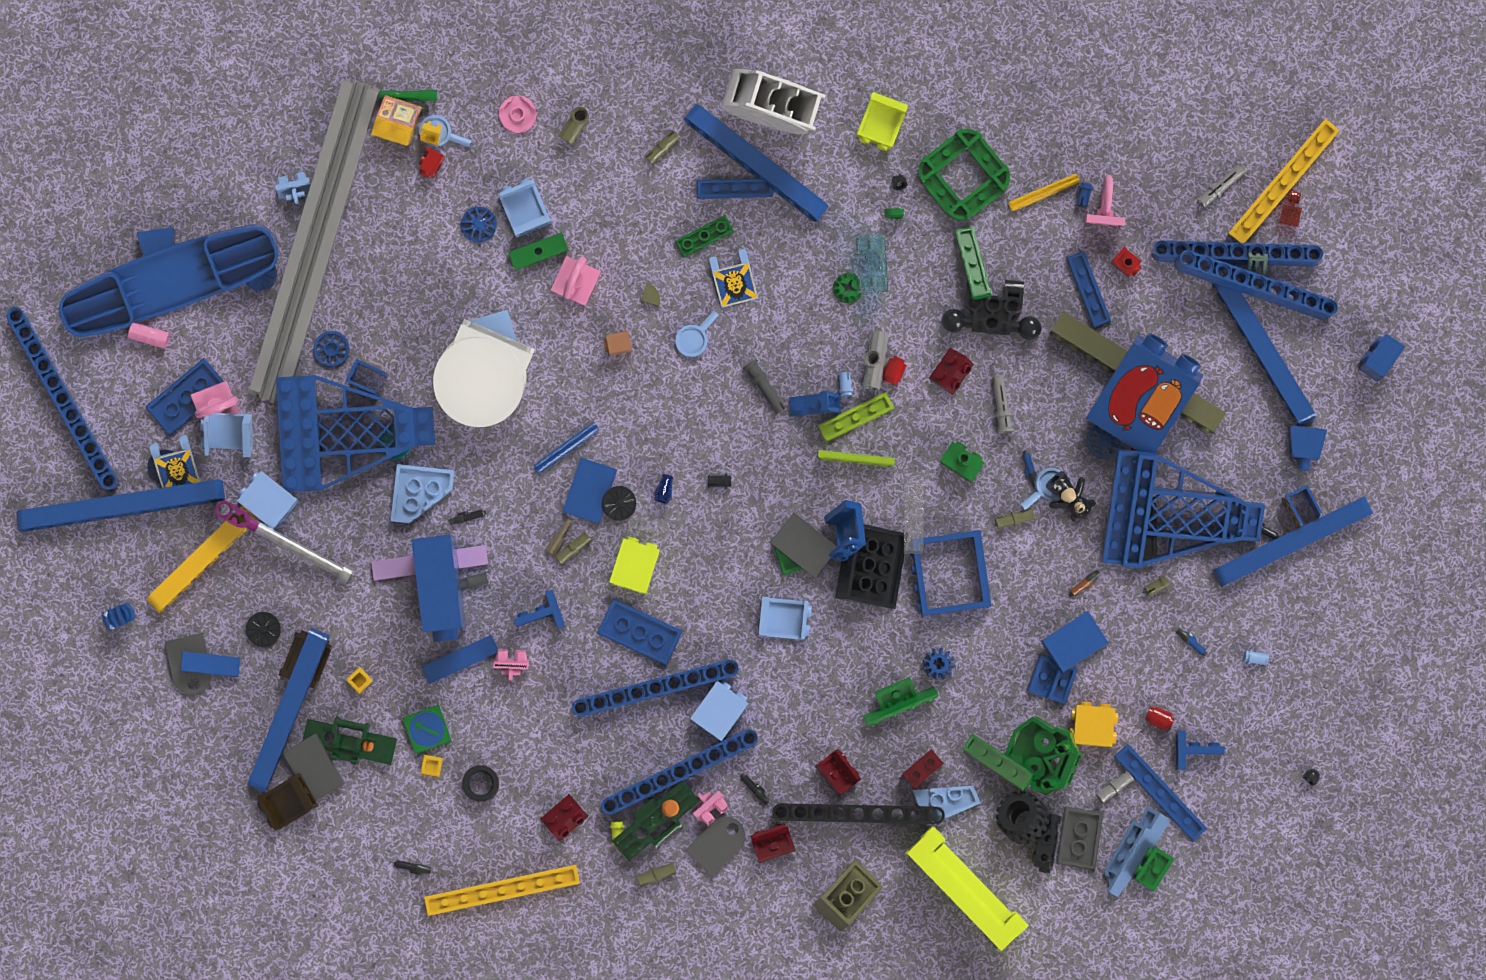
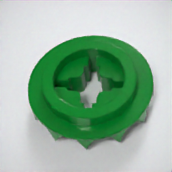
M844 273L839 275L833 284L834 295L843 303H853L861 297L863 283L855 274ZM850 281H852L851 287L855 291L849 290L848 293L844 295L845 288L843 287V285H847L848 283H850Z

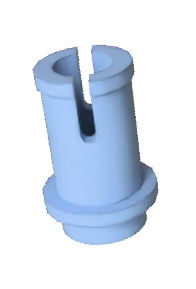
M850 372L838 374L840 390L838 392L841 394V397H850L854 392L851 389Z
M1249 649V651L1245 650L1243 661L1247 662V664L1255 663L1266 666L1269 660L1268 653L1252 652V649Z

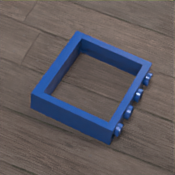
M981 530L911 540L912 544L908 545L909 555L914 557L911 569L912 575H916L917 582H914L915 594H919L920 601L916 603L918 613H922V617L989 608L992 606ZM973 538L982 602L928 609L919 545Z

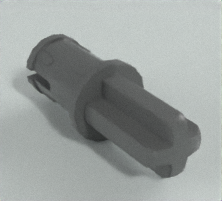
M486 572L473 576L467 575V577L460 579L462 590L468 588L472 590V587L489 583Z

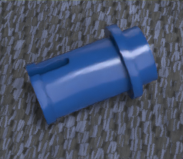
M1081 182V185L1078 186L1080 190L1076 205L1088 207L1090 193L1093 191L1092 184Z

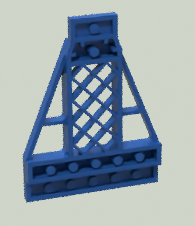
M316 375L276 377L283 489L287 492L324 490L415 446L435 445L433 407L413 408ZM317 380L343 389L342 408H318ZM347 390L382 401L383 406L350 408L347 405ZM387 409H393L394 415L391 414ZM368 410L382 411L377 417H374ZM351 411H363L357 419L349 413ZM344 412L338 420L330 414ZM384 412L393 418L387 426L378 420ZM318 413H325L319 420ZM365 413L374 419L367 428L359 421ZM346 414L355 420L348 429L340 423ZM327 415L335 421L329 430L321 424ZM375 422L384 428L378 436H375L369 430ZM393 422L395 434L388 429ZM356 423L365 429L358 438L350 431ZM337 424L346 431L339 439L331 433ZM319 426L327 432L321 439ZM385 431L394 437L388 446L379 439ZM366 432L375 438L369 447L360 440ZM347 433L356 439L350 448L341 442ZM328 434L337 441L331 449L322 443ZM376 441L385 447L370 449ZM395 441L396 447H390ZM357 442L366 448L351 450ZM338 443H340L346 449L340 451H332ZM320 445L323 446L327 451L321 452ZM387 453L385 457L352 472V454ZM325 455H346L348 474L323 485L321 457Z
M1118 449L1101 561L1102 563L1121 564L1123 567L1142 568V566L1226 542L1232 543L1239 540L1260 542L1265 504L1244 501V499L1156 453ZM1158 460L1180 471L1178 485L1175 489L1154 487ZM1186 474L1215 489L1216 492L1183 490L1184 475ZM1164 495L1176 496V497H1174L1172 500L1168 501ZM1160 497H1163L1167 504L1158 510L1153 503ZM1183 497H1189L1194 499L1187 503ZM1181 498L1186 505L1176 512L1172 505ZM1202 499H1210L1213 501L1206 505ZM1200 500L1205 507L1195 514L1191 506ZM1219 502L1223 509L1214 515L1210 508ZM1152 505L1156 512L1150 516V509ZM1171 507L1175 514L1165 520L1161 513ZM1187 509H1190L1193 516L1184 522L1180 515ZM1208 510L1212 518L1203 524L1199 516ZM1160 515L1164 522L1157 528H1154L1150 522ZM1220 516H1222L1221 523L1217 520ZM1178 517L1183 524L1173 530L1169 523ZM1197 519L1201 526L1192 532L1188 525ZM1216 521L1220 528L1211 534L1206 527ZM1165 526H1168L1171 530H1167V529H1163V528H1164ZM1186 527L1189 530V532L1181 530H1183ZM1205 529L1208 533H1200V532ZM1146 536L1170 537L1167 553L1157 555V557L1143 560ZM1175 538L1206 541L1173 551Z

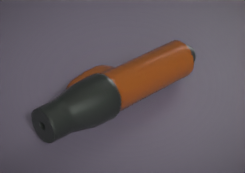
M1095 570L1087 575L1070 590L1069 596H1076L1084 588L1088 589L1095 583V579L1100 575V572Z

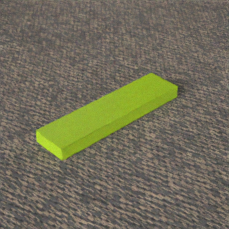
M884 392L817 426L827 443L894 410V407L887 393Z
M818 450L819 460L894 467L895 458Z

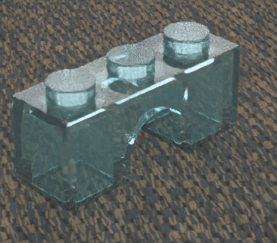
M868 233L856 236L857 255L863 256L868 264L867 271L858 274L859 293L878 294L888 292L885 235Z

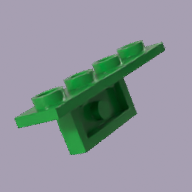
M910 677L875 691L874 693L880 708L863 715L867 726L876 725L883 719L895 717L900 712L912 710L922 703H929L936 697H939L934 686L916 693Z

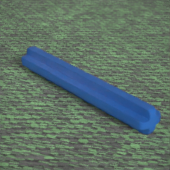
M592 422L535 463V470L538 473L543 472L597 433L599 428L596 423Z

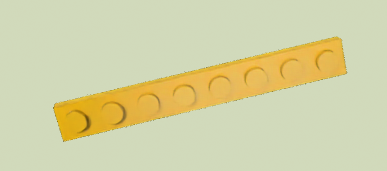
M1325 118L1229 231L1228 235L1238 243H1245L1340 130Z
M577 865L426 896L424 899L427 914L430 916L580 884Z

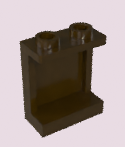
M303 630L300 633L295 632L294 640L284 666L280 669L279 676L290 679L308 632ZM329 640L310 684L311 688L317 689L333 646L329 645Z
M301 773L294 774L288 780L256 797L259 809L265 813L268 825L275 831L282 829L319 807Z

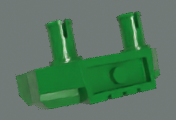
M1033 716L1013 731L1004 755L1034 774L1035 777L1030 783L1031 789L1047 795L1071 785L1083 753L1080 752L1075 743L1073 731L1062 726L1054 727L1044 719ZM1044 738L1048 740V745L1044 744ZM1060 757L1059 762L1057 764L1054 759ZM1033 765L1038 767L1037 772L1033 770Z

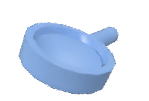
M428 116L420 124L419 134H421L423 123L427 124L428 121H431V125L436 127L438 124H441L442 130L438 146L424 142L429 147H441L449 140L470 147L472 140L452 134L449 122L442 116Z
M713 310L700 326L687 325L681 328L675 340L678 351L686 357H696L702 354L708 342L705 331L719 315Z
M1045 468L1036 475L1034 481L1036 492L1020 504L1024 511L1039 498L1046 500H1057L1059 498L1046 488L1047 482L1060 472L1059 469Z

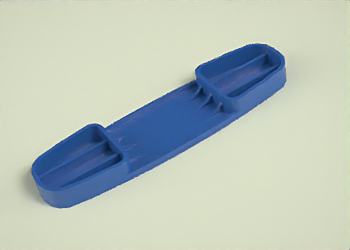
M261 224L239 226L187 240L131 260L72 288L62 297L59 305V314L66 330L77 337L98 335L126 328L132 323L180 309L222 291L232 290L271 270L277 263L278 245L271 230Z

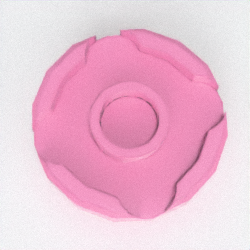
M511 96L504 100L500 106V123L506 130L512 133L526 132L536 121L535 106L525 96Z

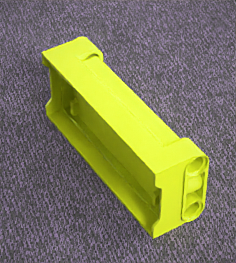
M931 826L904 854L909 855L997 946L996 949L1002 951L1029 925L1016 911L1010 912L945 845V837L934 826Z

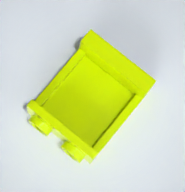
M873 92L856 137L859 138L858 141L867 145L870 142L876 144V148L882 151L892 150L908 105Z
M629 536L628 539L623 538L609 583L647 595L652 574L660 554L657 545L649 542L643 545L639 543V539Z

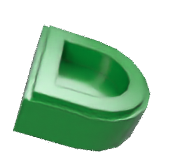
M890 208L884 210V217L887 219H902L904 216V209Z

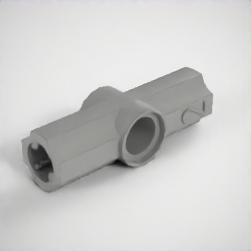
M871 332L869 350L864 357L866 369L863 388L880 390L883 370L887 365L885 355L889 334L886 332Z

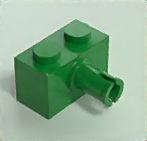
M952 441L939 463L971 483L985 462L982 461L983 458L975 452L971 454L966 451L967 447L958 441L954 443Z

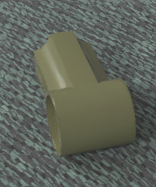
M576 107L572 111V115L559 134L560 138L573 145L583 127L589 121L588 111L584 107ZM584 112L586 117L584 120L578 121L575 119L576 114Z

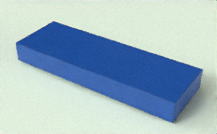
M182 652L180 671L239 677L240 658Z

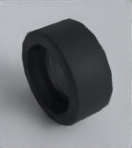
M476 765L465 773L462 780V788L470 799L477 802H485L497 794L499 778L493 769L484 765ZM478 772L488 774L492 780L491 790L484 795H477L470 788V779Z

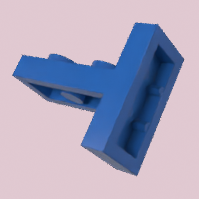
M821 391L820 394L789 397L790 416L792 417L822 413H841L840 394Z
M553 589L545 592L550 606L542 605L536 607L535 612L528 614V611L517 614V618L514 619L516 627L551 615L554 616L558 629L566 627Z
M1176 731V770H1186V754H1225V746H1220L1219 742H1209L1208 746H1200V742H1189V746H1186V731Z

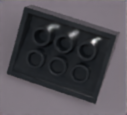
M864 524L866 545L847 560L841 561L835 599L896 609L908 534Z

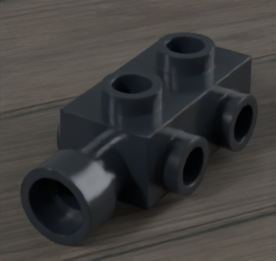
M1049 814V817H1047L1049 820V824L1046 825L1047 830L1042 831L1040 838H1036L1037 850L1032 855V863H1034L1036 868H1039V872L1050 873L1055 862L1054 857L1059 834L1057 830L1062 816Z

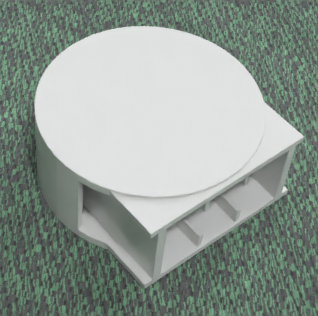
M733 69L721 108L736 117L788 133L807 134L809 130L816 129L813 126L821 98H825L826 95L758 70Z
M464 319L455 340L445 349L434 371L433 387L439 405L452 419L467 426L487 427L503 421L512 414L523 396L527 379L526 369L535 349Z

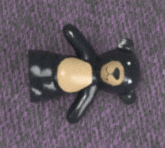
M1060 471L1046 484V488L1062 499L1050 502L1049 507L1052 509L1069 507L1073 522L1087 516L1096 503L1093 499L1088 500L1081 496L1085 484L1084 477L1078 479L1074 489L1065 472Z

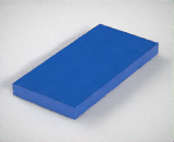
M203 358L145 408L167 434L171 436L195 416L196 407L190 394L224 381L206 359Z
M613 598L597 634L667 666L683 631Z

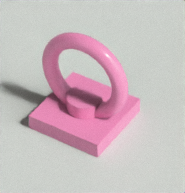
M1106 175L1104 179L1101 208L1097 209L1096 215H1084V223L1125 226V218L1113 217L1114 211L1111 210L1113 177L1111 175Z
M566 256L551 291L563 296L565 299H570L586 306L601 271L586 265L587 259L583 256L578 260Z
M227 381L190 394L196 407L194 415L196 418H200V420H204L206 416L214 413L240 414L236 406L238 398L232 396Z

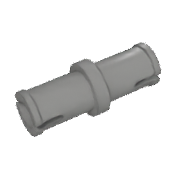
M1126 771L1116 780H1111L1108 786L1099 793H1096V796L1104 804L1115 794L1121 793V790L1133 782L1134 779Z

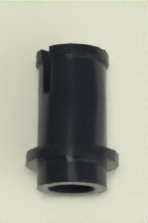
M708 475V487H725V489L731 487V475Z

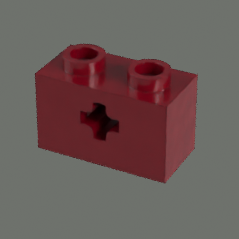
M930 749L901 775L915 789L944 763Z

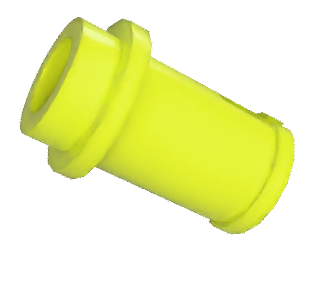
M623 821L611 822L612 840L623 832L625 827Z

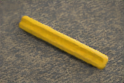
M1073 174L1011 200L1008 203L1011 211H1015L1075 186L1080 182L1077 174Z

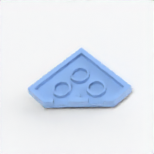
M397 464L390 521L411 524L453 490L455 471Z

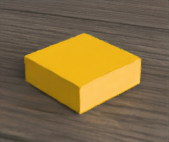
M424 755L420 774L440 777L443 758Z

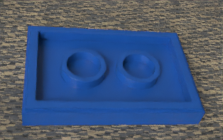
M580 458L562 512L599 524L604 511L602 499L607 490L612 487L617 469Z
M1088 611L1040 641L1061 673L1109 643Z

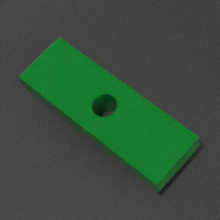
M726 215L675 240V243L683 258L726 237L733 233L734 230ZM706 233L708 237L703 239L701 234Z
M561 232L508 253L514 269L517 271L565 253L569 249ZM537 249L542 250V253L540 255H537L535 253Z

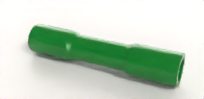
M437 90L380 91V102L383 101L385 95L402 101H437Z

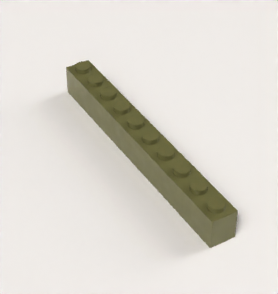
M1064 311L1050 331L1053 334L1052 338L1059 343L1064 341L1069 344L1068 348L1075 353L1080 351L1085 354L1084 358L1091 363L1096 361L1101 364L1100 368L1107 373H1111V371L1114 373L1127 353L1125 349ZM1194 393L1180 415L1183 416L1182 420L1189 424L1193 422L1198 425V429L1201 432L1213 434L1226 412Z

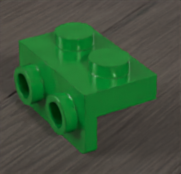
M1156 846L1153 849L1149 847L1144 855L1146 860L1142 865L1139 864L1133 873L1136 875L1134 880L1153 892L1174 860L1173 857Z

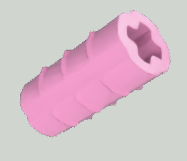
M132 323L128 332V339L166 349L170 337L169 332L137 323Z

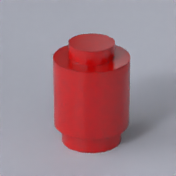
M896 356L893 359L889 358L883 373V381L897 386L898 382H901L907 367L904 364L905 360Z
M1150 706L1145 720L1149 722L1148 724L1166 731V728L1171 729L1175 718L1172 717L1173 713L1157 706L1155 708Z

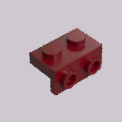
M950 347L929 379L953 395L960 388L966 375L971 372L974 364L967 356Z
M836 749L815 765V768L838 797L861 780L858 771L850 765L845 754L840 752L839 749Z
M568 794L541 817L540 820L558 841H561L573 829L581 825L588 815L574 798Z
M786 823L777 824L765 831L759 830L750 836L759 863L796 851Z

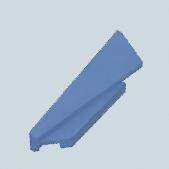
M1147 806L1140 823L1132 821L1104 870L1105 877L1108 878L1109 882L1108 892L1117 897L1121 894L1133 877L1136 867L1146 859L1144 858L1146 851L1149 847L1153 849L1171 819Z

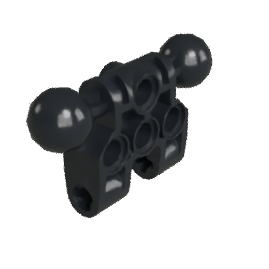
M1005 280L1004 296L1002 298L993 295L987 298L976 299L979 302L977 308L969 305L972 296L967 281L964 307L973 317L964 316L960 310L949 309L945 311L941 319L944 329L952 333L966 327L972 328L971 332L987 333L990 335L1010 336V332H1017L1022 338L1033 340L1041 334L1042 330L1040 321L1032 316L1024 317L1020 321H1011L1021 313L1023 305L1024 281ZM990 302H996L998 304V308L992 310L989 308L988 304ZM1015 304L1017 310L1012 312L1008 310L1007 306ZM992 320L996 322L997 326L989 328L986 323Z

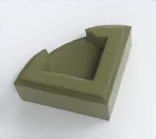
M646 283L641 301L659 307L660 295L657 289L650 283Z

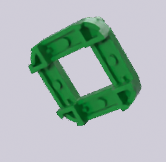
M960 129L921 160L918 177L921 184L949 218L960 222L971 219L1006 191L1010 182V171L1008 166L1004 165L983 139L980 132L971 129ZM967 150L990 179L966 198L960 200L938 172Z

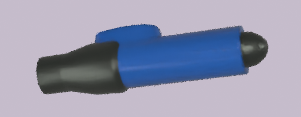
M1024 450L1022 456L1026 466L1025 473L1032 482L1033 487H1035L1034 481L1037 473L1035 472L1030 453Z
M1181 628L1176 631L1180 638L1196 652L1203 656L1207 655L1206 649L1196 641L1194 635L1183 631Z

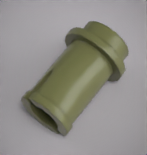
M1164 575L1162 577L1159 576V579L1144 587L1151 597L1163 589L1167 590L1170 584Z

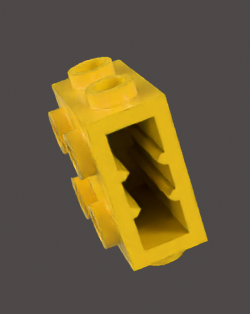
M1080 702V705H1075V709L1071 710V720H1074V725L1070 730L1073 731L1076 744L1099 747H1112V744H1116L1117 732H1114V724L1118 723V713H1115V708H1111V704L1099 703V707L1092 706L1091 702Z

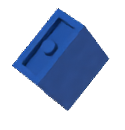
M844 500L824 516L825 524L835 527L837 547L829 553V558L845 561L866 545L861 503Z

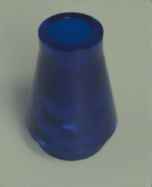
M668 474L662 475L653 494L656 502L668 504L669 500H672L673 476Z

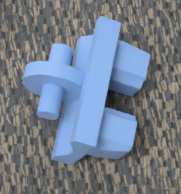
M304 172L296 173V181L289 182L286 176L277 178L275 188L279 200L285 198L287 201L294 199L295 204H299V198L305 197V193L309 192L311 186L310 180Z

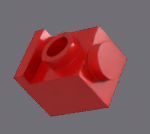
M426 147L427 155H423L419 162V174L428 179L430 176L435 178L445 157L441 153Z
M1125 246L1111 262L1115 268L1128 278L1131 274L1135 276L1142 268L1139 266L1142 261L1128 251ZM1125 260H1131L1132 264L1127 266Z

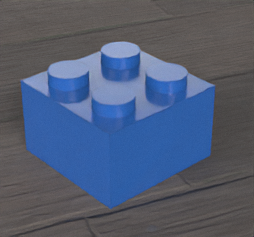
M1387 333L1383 337L1379 336L1370 346L1372 351L1365 353L1359 361L1361 364L1359 370L1376 382L1384 378L1405 346Z

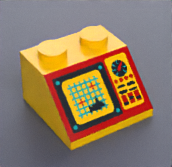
M385 95L377 113L371 135L408 146L412 142L422 107Z

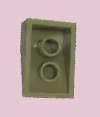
M854 860L823 892L813 906L841 932L853 922L883 886Z

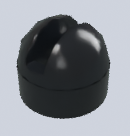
M902 174L893 176L891 183L894 190L900 191L907 187V180Z
M1310 769L1304 773L1303 778L1306 781L1309 778L1311 781L1308 783L1315 786L1320 779V774L1317 770Z

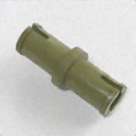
M671 130L661 141L658 140L656 142L657 145L645 157L654 164L664 153L667 154L669 152L668 149L680 137Z
M1032 508L1019 512L1012 511L1009 515L996 517L995 524L998 530L1012 525L1019 526V523L1035 520V515Z
M584 531L573 542L569 541L567 543L568 546L555 556L563 565L573 555H578L579 551L591 542L592 539Z
M670 862L659 868L653 867L651 871L637 875L636 878L639 886L642 887L655 881L660 882L662 878L677 873L673 862Z

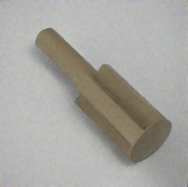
M570 519L566 520L558 534H554L545 549L547 553L553 556L556 555L565 540L563 536L572 523Z

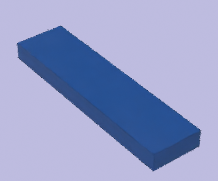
M759 178L697 180V199L773 197V186H766L762 182L768 181Z
M1082 251L1066 257L1093 329L1110 323V316L1085 252Z
M489 635L421 667L428 683L431 684L497 654L498 647L493 636Z

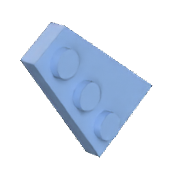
M974 786L912 790L918 806L940 807L945 812V818L980 804ZM939 810L931 812V818L934 821L941 819L942 813Z

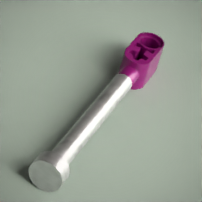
M220 501L215 507V513L219 518L236 527H245L338 577L336 581L344 585L354 570L353 567L347 564L343 567L251 518L247 511L229 501ZM221 504L229 506L230 511L228 514H220L218 508ZM233 508L237 510L235 512L236 515H245L246 522L242 521L239 524L236 517L233 516L232 520L228 518L232 514Z

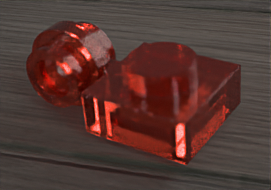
M1298 190L1289 191L1287 202H1290V205H1282L1279 224L1298 227L1302 208L1295 207V204H1299L1301 193Z

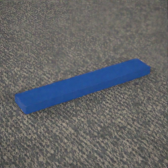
M1126 744L1114 756L1193 842L1207 830L1205 825L1129 744Z

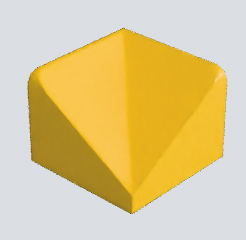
M361 667L346 679L358 694H361L373 681Z

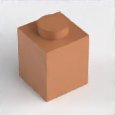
M628 331L606 335L607 340L603 341L605 352H609L610 356L632 352Z

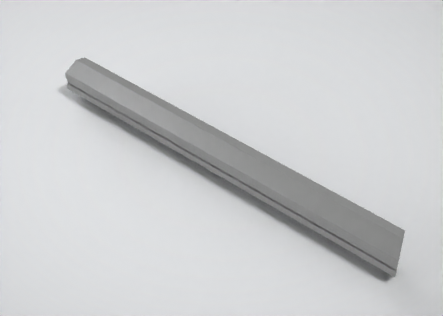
M343 80L249 388V394L259 401L278 406L276 377H291L295 375L380 89L375 86L354 80Z

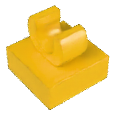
M428 121L427 124L423 123L420 141L438 146L442 130L441 124H438L436 127L431 125V121Z

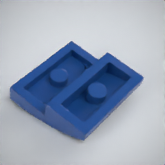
M1039 655L1026 691L1065 705L1078 668L1072 666L1061 673L1051 658Z

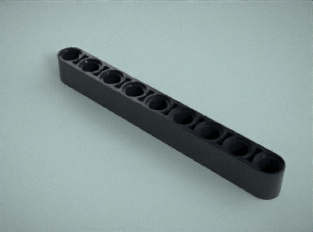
M780 803L775 805L772 810L773 817L779 821L939 824L945 819L944 810L937 806ZM780 806L784 807L787 811L783 818L778 817L776 814V810ZM798 807H803L806 810V815L803 818L796 816L795 811ZM822 807L825 810L823 818L815 816L816 808ZM839 807L845 812L844 817L841 819L834 816L835 809ZM856 808H861L864 811L863 818L856 819L853 812ZM876 808L883 811L884 815L880 820L873 817V811ZM900 809L903 812V817L900 820H895L892 817L893 810ZM915 809H919L922 812V818L918 821L914 820L911 816L912 811ZM933 810H939L942 813L939 821H934L931 818Z

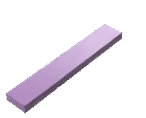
M486 545L457 549L459 569L488 565ZM414 556L371 562L374 581L416 575Z

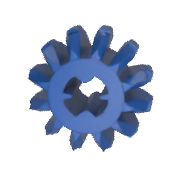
M130 603L116 606L103 612L101 615L107 630L118 628L136 618L135 611Z
M933 648L932 653L934 656L928 652L925 654L930 660L923 659L922 663L929 664V666L923 668V671L930 669L931 671L927 674L928 677L935 673L934 680H938L939 674L942 680L946 679L944 672L949 676L952 674L947 668H955V665L949 664V662L954 661V657L947 659L950 651L943 655V648H940L939 654H937L936 649ZM941 659V663H944V666L936 669L937 666L934 665V660Z

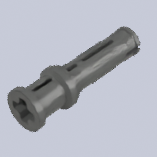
M755 359L742 369L747 371L752 379V384L758 386L774 412L778 414L786 406L767 380L766 372L761 370L757 364L758 360Z

